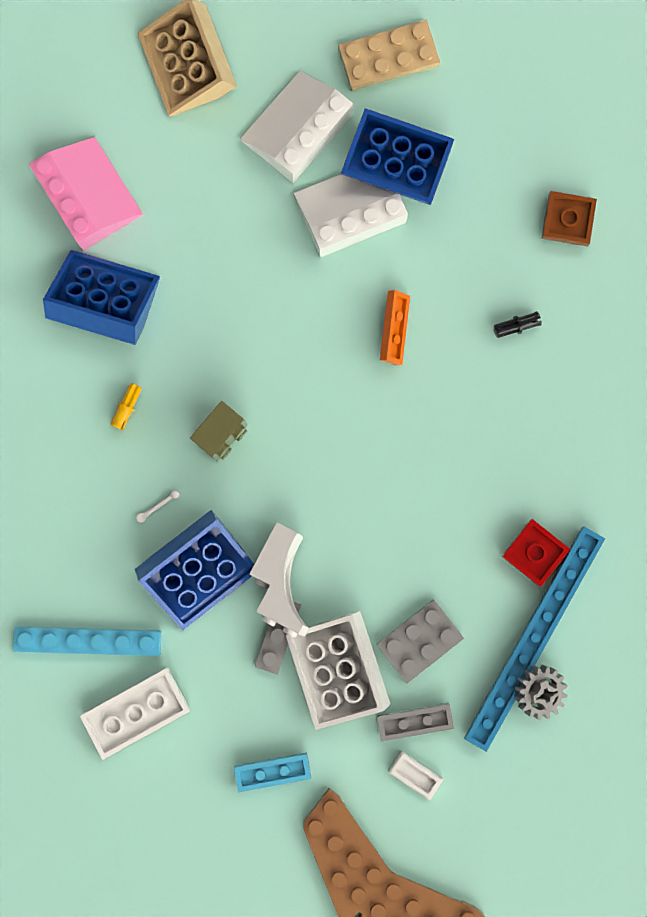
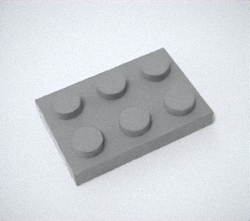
M432 600L378 642L377 646L403 680L409 683L464 638L435 600Z

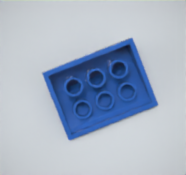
M365 108L341 174L431 205L454 139Z
M70 250L43 298L45 318L136 345L145 326L160 276Z
M210 510L135 568V572L142 586L177 625L184 630L251 578L250 572L254 563L225 525Z

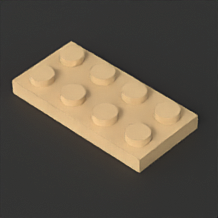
M427 20L339 44L338 46L351 91L440 65Z

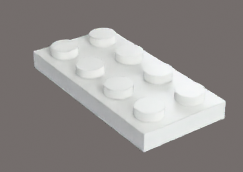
M167 667L82 714L80 718L102 760L191 710Z

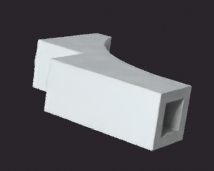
M276 523L250 572V575L256 578L254 583L268 589L256 612L263 615L262 621L272 626H275L276 623L284 626L282 631L294 638L297 634L305 637L309 627L303 622L295 608L290 587L293 559L303 537L298 532Z

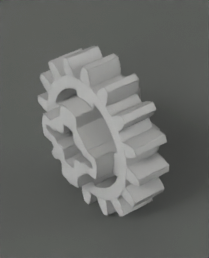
M543 664L540 668L533 665L532 672L524 671L526 676L524 679L518 678L521 685L515 687V690L519 692V695L515 696V700L520 702L518 707L531 718L535 717L541 720L542 716L550 719V712L558 714V705L564 707L561 699L567 698L568 695L563 690L568 686L562 682L564 676L560 675L554 668H549ZM545 677L550 678L552 682L545 680ZM530 702L537 704L538 707L532 706Z

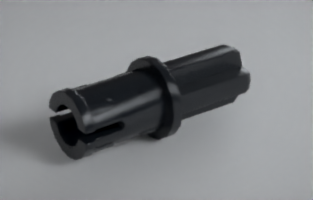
M536 311L521 317L513 316L511 320L495 324L493 331L497 338L513 333L521 334L523 330L541 326L542 321L537 320L541 319Z

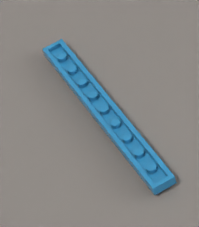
M585 526L581 527L570 547V551L566 554L464 736L465 740L487 752L514 704L515 696L519 695V692L515 690L516 686L521 685L518 678L524 679L526 677L525 670L532 671V666L538 661L605 540L604 537Z

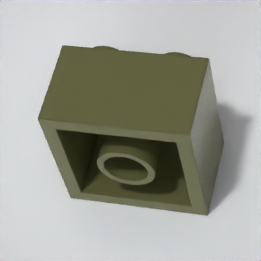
M221 400L192 434L190 439L216 461L220 458L224 460L232 450L230 448L235 440L239 442L247 433L245 428L248 425L240 415Z

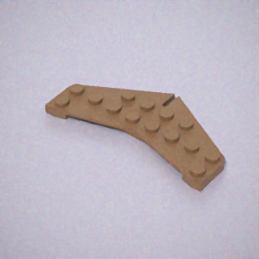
M328 788L305 818L303 829L338 917H355L358 912L361 913L358 917H485L474 905L464 901L460 902L391 871L350 814L340 796L332 789Z

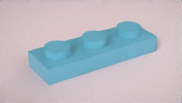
M307 752L234 766L238 793L311 779Z

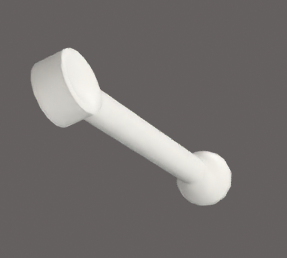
M177 490L171 491L167 498L144 514L139 513L136 517L137 521L140 523L145 522L149 515L172 499H178L180 496Z

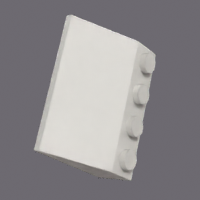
M299 71L240 140L294 184L353 116V103L335 88Z
M342 174L294 193L296 202L320 257L405 224L407 221L408 213L399 194Z
M361 611L310 626L305 637L299 634L295 638L288 634L286 635L315 730L379 713L390 705Z

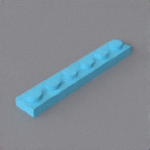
M15 627L13 652L160 656L162 631Z

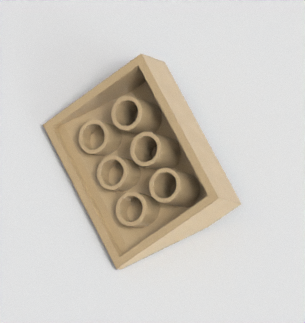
M183 0L137 33L168 116L172 117L217 100L237 87L206 4L199 0Z

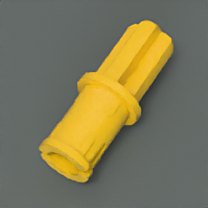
M134 383L129 385L122 402L117 403L119 406L110 425L124 431L132 411L135 412L133 407L142 390L140 386Z

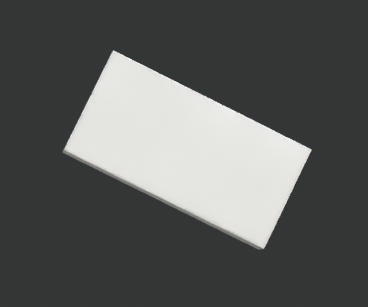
M403 751L400 752L388 771L429 801L443 781L442 777Z

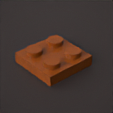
M550 191L541 239L588 247L591 240L597 199Z

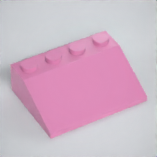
M95 137L50 151L29 164L83 251L143 215Z

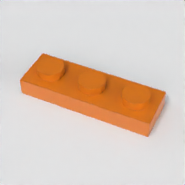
M390 290L387 293L380 361L395 366L403 364L410 296L397 290Z

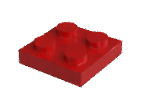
M530 519L501 557L538 587H541L570 551V548L536 521Z

